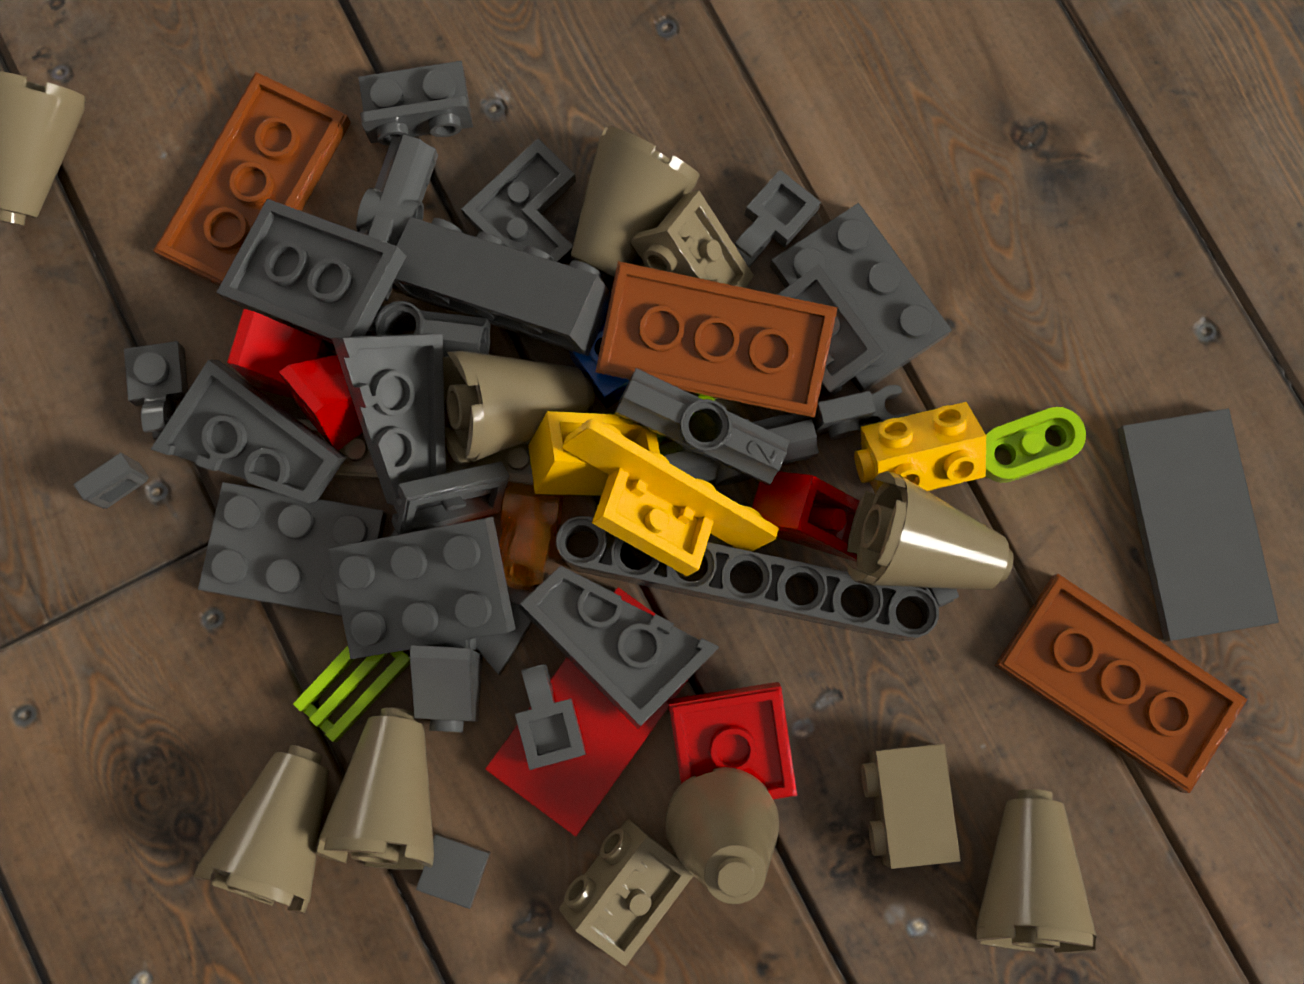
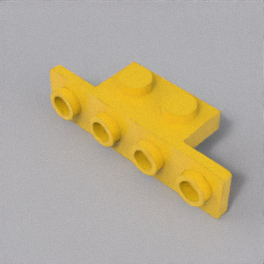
M589 419L565 438L564 450L609 475L592 524L685 576H689L699 570L710 534L734 548L754 551L776 540L779 528L762 518L758 511L751 507L740 505L716 491L711 483L690 476L670 464L665 456L654 451H648L624 437L616 427L610 424Z

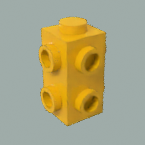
M967 402L946 405L925 412L861 426L862 450L855 451L854 453L855 465L861 482H870L875 494L883 482L874 479L879 473L886 471L899 474L926 491L986 477V434Z

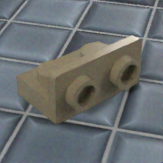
M699 190L684 194L657 228L638 232L631 240V244L643 260L644 265L648 268L746 288L754 277Z
M627 819L619 829L612 831L605 838L601 845L599 856L587 872L577 877L570 884L559 911L577 933L626 967L692 879L693 875L680 863L674 854L647 835L633 821Z

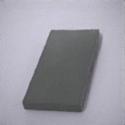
M1229 408L1124 425L1117 429L1164 642L1279 623Z

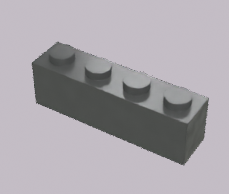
M410 217L397 244L398 248L407 257L393 284L406 296L465 316L487 318L492 325L589 356L607 316L611 297L610 290L600 279L602 274L596 268L576 260L571 261L569 266L555 262L549 254L531 246H524L523 250L519 251L508 247L503 240L486 232H478L476 237L464 234L456 225L440 218H434L432 223Z

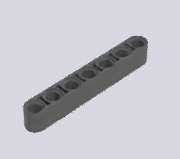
M576 516L568 519L557 533L556 546L563 562L569 568L581 573L897 641H911L928 634L936 626L939 619V607L935 598L928 591L919 587L865 585L855 582L849 573L845 571L707 542L702 559L706 565V574L700 580L688 582L681 579L676 570L655 558H652L650 564L640 570H632L626 567L621 561V554L623 549L630 544L592 524V517ZM581 531L592 533L598 539L596 551L586 558L572 556L567 550L570 538ZM739 566L753 568L760 578L759 589L750 594L737 591L731 584L730 572ZM794 577L806 579L814 590L812 602L807 605L792 603L785 592L787 580ZM856 589L865 595L868 608L863 617H852L843 610L841 595L844 590ZM901 600H909L919 607L922 620L917 629H908L898 621L896 608Z

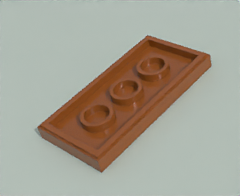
M255 72L153 251L160 258L220 286L267 199L300 211L303 210L351 124L348 115Z
M618 261L595 373L630 380L634 370L637 368L686 392L815 418L837 307Z
M1058 573L1052 575L994 665L1183 793H1190L1248 700Z

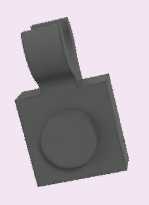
M782 170L775 174L746 207L744 215L753 224L739 237L735 246L749 268L763 253L772 238L786 248L819 210L821 201Z
M178 341L124 349L128 400L135 406L143 405L141 409L142 428L145 433L152 432L154 440H157L174 413L173 400L183 399L188 392L185 349Z
M889 385L873 394L867 391L818 402L815 418H811L816 435L828 433L830 440H838L861 432L860 425L865 421L878 423L891 418L908 416L909 413L892 415L885 408V400H892L902 393L901 386Z
M542 664L521 670L531 710L516 713L515 716L529 770L586 755L572 698L555 703L547 665Z

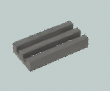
M500 461L401 483L398 485L397 490L400 498L395 500L394 505L397 513L392 515L391 522L399 535L499 513L509 473Z

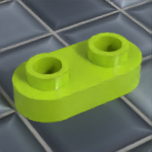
M1051 407L992 429L986 434V477L995 482L1008 483L1067 462L1076 456L1085 444L1086 430L1083 421L1076 413L1067 408ZM1046 430H1054L1059 434L1061 438L1060 446H1052L1046 441ZM996 448H1004L1010 453V464L1003 465L996 460L994 455Z

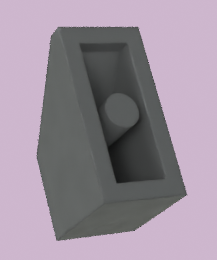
M411 645L410 665L414 718L430 719L429 731L463 732L464 721L478 722L483 655L470 648Z

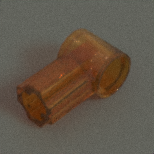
M508 481L502 506L501 529L503 531L499 548L506 583L509 588L529 590L531 586L543 583L552 537H557L560 528L564 495L535 494L533 484Z

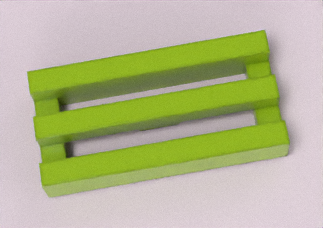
M347 646L293 705L299 711L304 712L316 727H320L332 742H338L410 664V656L405 651L390 653L395 660L335 724L328 717L388 653L366 657L318 709L314 703L355 660L350 658Z

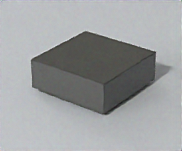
M120 452L73 485L84 501L107 509L146 483L149 476L139 462Z
M438 833L433 840V867L424 866L416 890L470 909L491 852Z

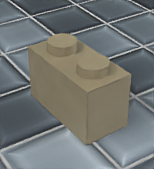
M928 744L868 751L869 763L861 765V775L865 797H874L877 821H869L868 824L873 856H881L882 864L890 869L960 862L945 744Z

